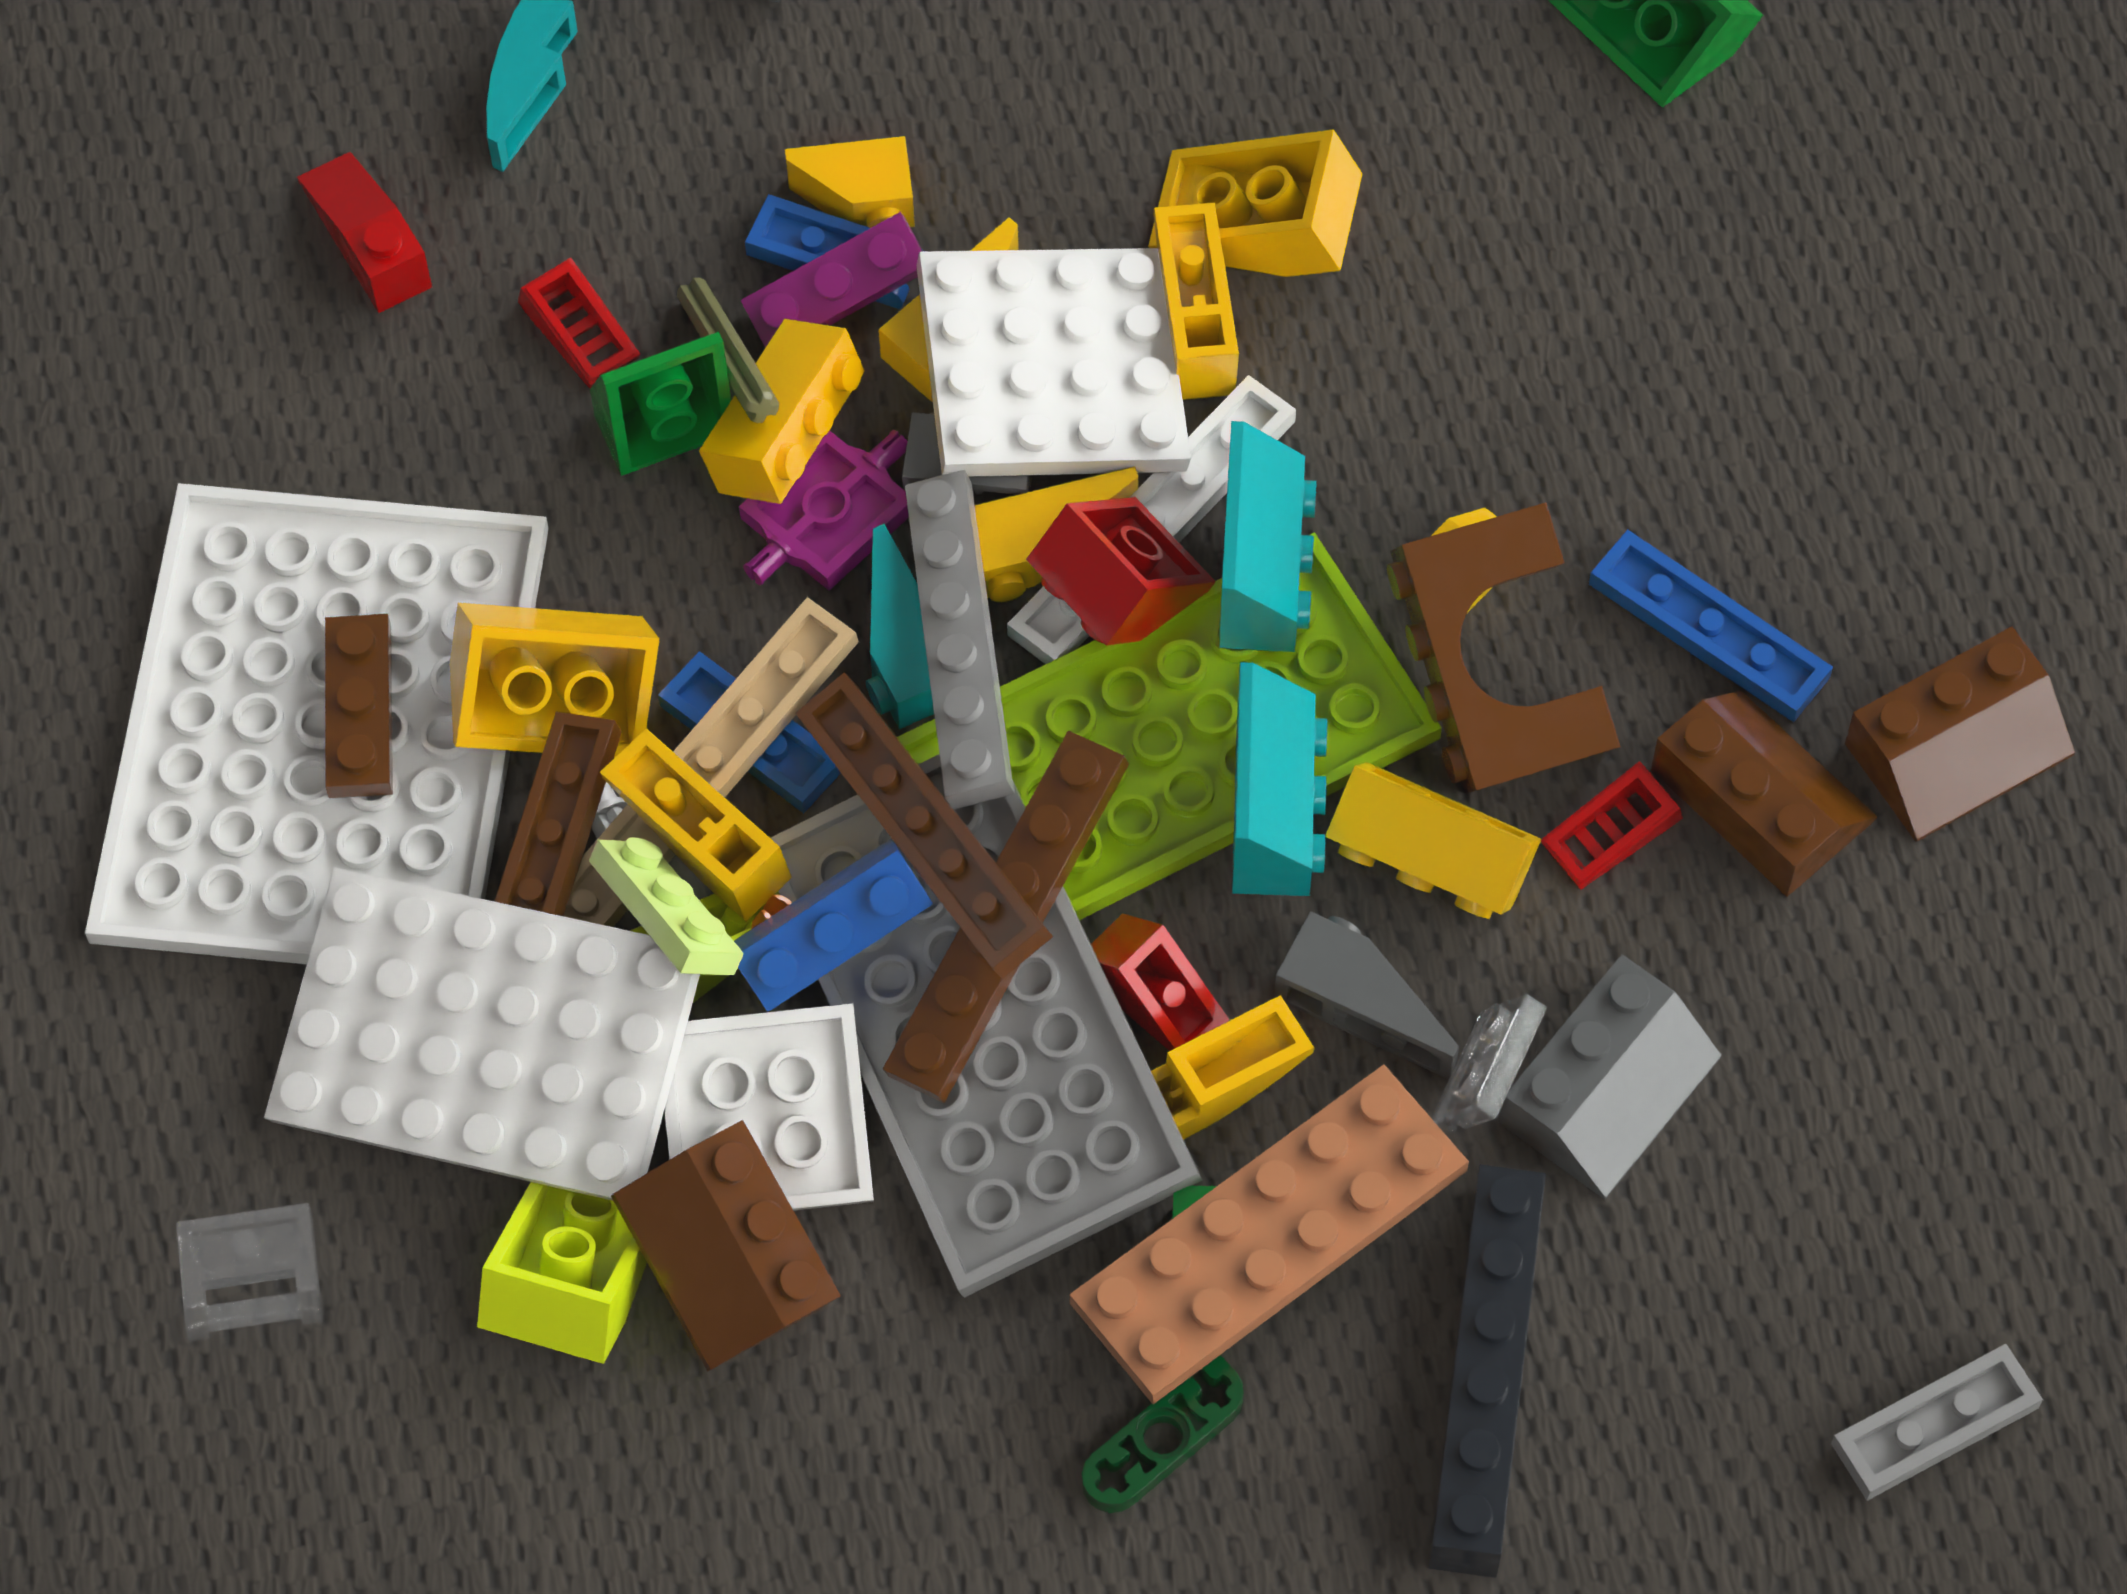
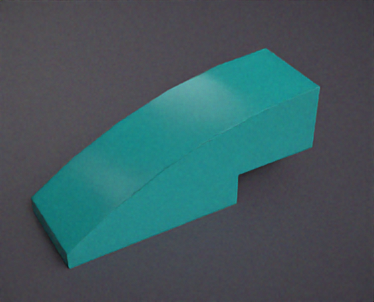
M521 0L514 10L502 36L490 75L486 106L487 140L492 166L501 172L505 170L566 86L561 54L578 32L574 5L571 0Z

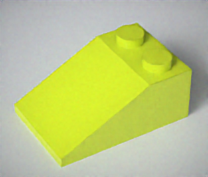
M530 1182L482 1268L477 1327L604 1364L626 1322L647 1264L614 1201Z

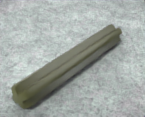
M692 278L689 285H680L677 291V298L700 337L702 338L719 331L724 342L729 385L749 419L756 423H763L767 415H776L780 403L706 281L702 278Z

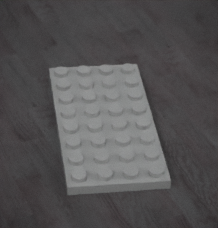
M940 754L918 765L945 798ZM1014 781V794L954 809L995 863L1026 808ZM858 794L771 837L780 846L792 876L779 890L780 895L787 897L793 903L891 839ZM900 850L927 891L933 905L818 980L830 1006L853 1003L861 1076L960 1294L965 1298L1172 1196L1173 1192L1202 1181V1178L1064 887H1062L1043 922L1053 937L1018 967L945 1103L887 1076L883 1071V1067L960 928Z

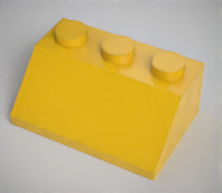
M457 603L449 662L453 743L455 747L543 753L555 713L563 712L615 720L622 731L615 752V758L647 728L660 638L643 616Z

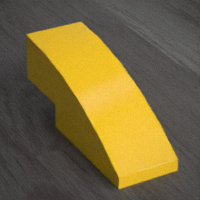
M1280 995L1167 1052L1166 1064L1151 1072L1184 1140L1221 1120L1282 1078L1310 1056L1314 1051V1046Z

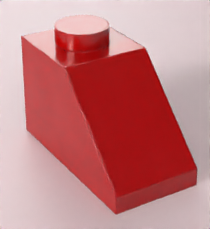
M1122 913L1091 943L1122 1011L1169 1051L1229 1021L1225 1012L1163 924Z

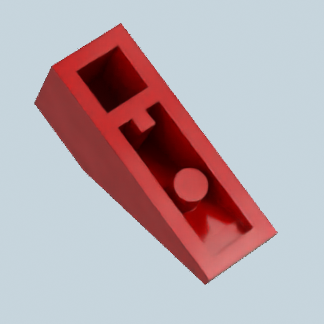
M351 152L297 177L299 184L378 313L432 288L423 248L397 206Z

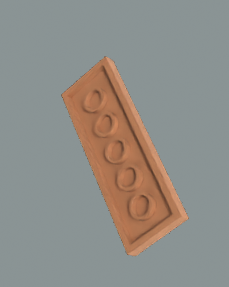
M1383 1064L1070 1294V1305L1151 1403L1155 1404L1466 1173L1469 1161Z

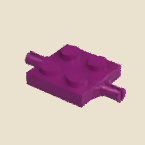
M892 430L870 452H865L862 449L847 445L829 431L822 438L805 465L801 477L795 481L781 504L746 499L739 506L741 520L764 537L768 544L748 563L743 565L744 571L752 581L755 579L756 584L762 585L766 579L787 562L802 568L830 591L872 552L873 528L885 524L891 535L909 518L906 491L893 482L887 472V469L906 453L908 441L902 434L899 436L898 431Z

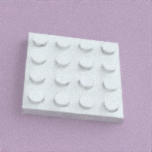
M1158 248L919 252L916 266L942 475L965 470L968 477L1103 474L1134 466L1137 473L1187 472L1191 461L1180 378L1179 375H1176Z

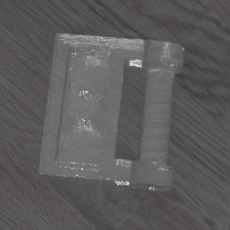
M309 1203L176 1222L184 1319L190 1342L210 1339V1332L295 1319H301L303 1325L323 1322L313 1217ZM296 1277L297 1292L207 1305L206 1290Z

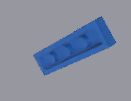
M1628 529L1590 574V586L1792 722L1796 721L1831 677L1833 666Z

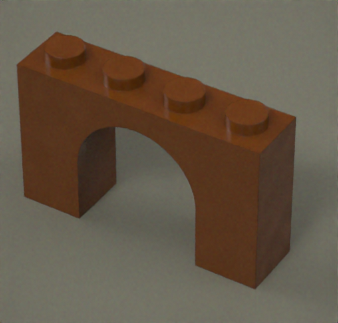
M1546 502L1409 542L1390 551L1393 562L1387 564L1388 580L1397 600L1405 599L1412 623L1405 626L1407 643L1415 661L1423 660L1430 681L1429 685L1424 686L1425 702L1432 720L1435 723L1442 721L1449 744L1442 748L1443 761L1453 784L1461 782L1466 794L1621 747L1602 686L1534 706L1509 705L1492 698L1480 689L1469 675L1462 658L1460 645L1462 625L1471 605L1483 592L1491 587L1548 571L1565 563Z

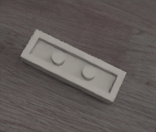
M2004 1344L1834 1435L1831 1445L1868 1501L2039 1409L2043 1399L2007 1344Z

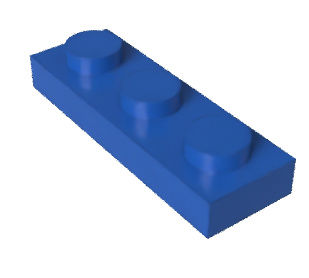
M699 651L658 694L659 705L692 730L736 678ZM793 720L789 722L747 771L803 814L841 774L812 734Z

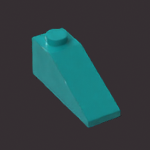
M885 524L873 528L870 635L872 678L866 680L865 683L872 703L878 713L882 715L890 711L899 729L933 715L934 707L918 584Z

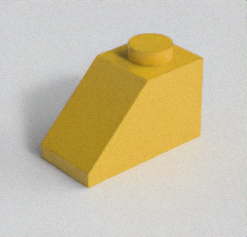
M905 136L785 149L789 189L824 213L872 228L901 212L909 226L915 227L913 194Z

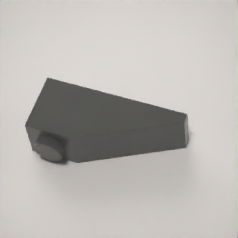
M1310 911L1276 974L1274 998L1281 995L1287 1005L1450 1080L1456 1069L1459 1045L1368 937L1363 936L1355 925L1340 917L1330 916L1326 919Z

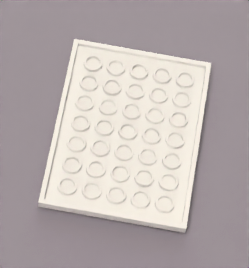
M178 483L85 930L89 944L307 964L334 867L485 899L510 751L455 747L453 743L449 662L457 603L535 608L549 529L547 518L544 516ZM388 614L391 622L393 795L329 798L325 780V617Z

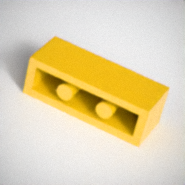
M790 319L783 320L755 363L780 403L776 415H767L763 423L753 422L749 419L735 395L699 450L718 493L777 504L783 502L795 481L801 477L805 465L822 438L830 431L834 419L851 392L858 387L861 377L865 372L846 328Z
M1368 762L1354 766L1325 837L1340 843L1338 853L1345 858L1369 867H1373L1376 860L1399 869L1396 879L1400 882L1428 893L1432 892L1435 885L1457 895L1454 902L1457 907L1490 919L1493 911L1502 915L1511 910L1541 841V838Z

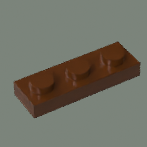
M388 614L325 617V780L329 798L393 795L391 622Z

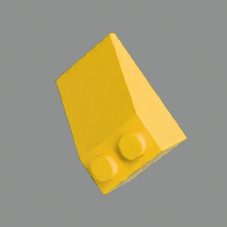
M1334 130L1172 150L1158 207L1215 202L1226 267L1283 277L1335 272L1341 270L1362 172ZM1155 223L1148 245L1149 248H1157Z

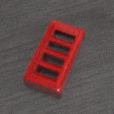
M572 258L567 259L521 287L518 303L589 389L600 375L626 366L640 357V352ZM569 291L574 298L553 311L548 303ZM582 308L588 313V316L567 329L561 323L562 320ZM598 325L603 333L579 347L574 339ZM611 342L619 350L595 366H592L586 358Z
M1639 761L1543 837L1540 842L1578 888L1582 890L1683 819L1680 807ZM1634 793H1637L1653 812L1645 820L1627 800ZM1614 807L1621 812L1633 827L1626 835L1621 832L1606 814ZM1594 821L1597 822L1614 843L1606 851L1585 828ZM1573 835L1578 838L1594 857V860L1586 867L1565 844V841Z

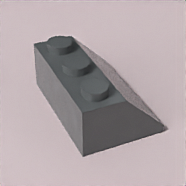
M1622 954L1504 1095L1499 1124L1605 1200L1720 1060L1722 1055L1677 993Z

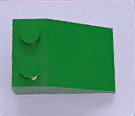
M719 331L604 373L592 385L590 394L594 416L621 476L701 447L731 402L724 342Z

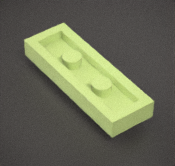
M637 837L628 838L626 841L597 840L589 862L680 973L735 975L744 953L726 933L722 922L712 916L695 896L691 885L681 879L664 859L663 853L658 846L648 840Z

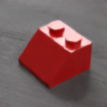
M1136 497L1067 503L1026 558L1031 566L1042 576L1041 583L1044 588L1053 596L1064 600L1081 618V626L1090 637L1106 646L1142 641L1206 594L1216 582Z

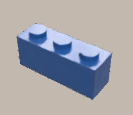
M891 838L734 940L744 953L738 968L767 1012H769L933 905V902Z

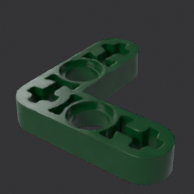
M1221 1355L1200 1369L1199 1375L1212 1388H1216L1222 1383L1228 1386L1225 1391L1227 1405L1223 1408H1220L1214 1402L1207 1404L1205 1407L1200 1405L1202 1389L1191 1376L1182 1385L1177 1386L1155 1404L1148 1406L1093 1452L1085 1462L1082 1471L1083 1494L1092 1506L1108 1513L1122 1512L1132 1507L1235 1420L1241 1412L1243 1404V1383L1237 1372ZM1156 1423L1172 1424L1180 1431L1182 1443L1177 1450L1169 1454H1158L1146 1446L1143 1439L1145 1432ZM1129 1443L1132 1444L1139 1460L1152 1470L1145 1474L1138 1462L1124 1476L1125 1491L1119 1493L1116 1489L1110 1487L1101 1492L1097 1489L1100 1485V1473L1098 1470L1104 1466L1113 1473L1121 1469L1130 1461V1452L1123 1447Z

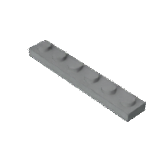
M965 470L905 485L945 798L953 809L1014 794L972 483Z

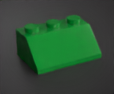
M1548 0L1661 107L1666 106L1732 57L1763 17V14L1748 0Z

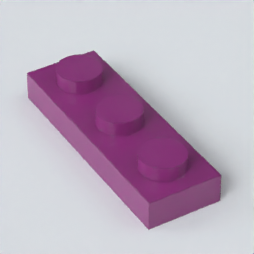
M899 212L743 298L741 302L766 348L784 319L830 326L917 278V260L919 252H923L906 218Z

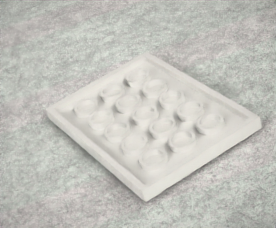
M334 867L264 1118L277 1124L612 1200L611 1195L648 1173L700 974L680 973L651 936L647 934Z

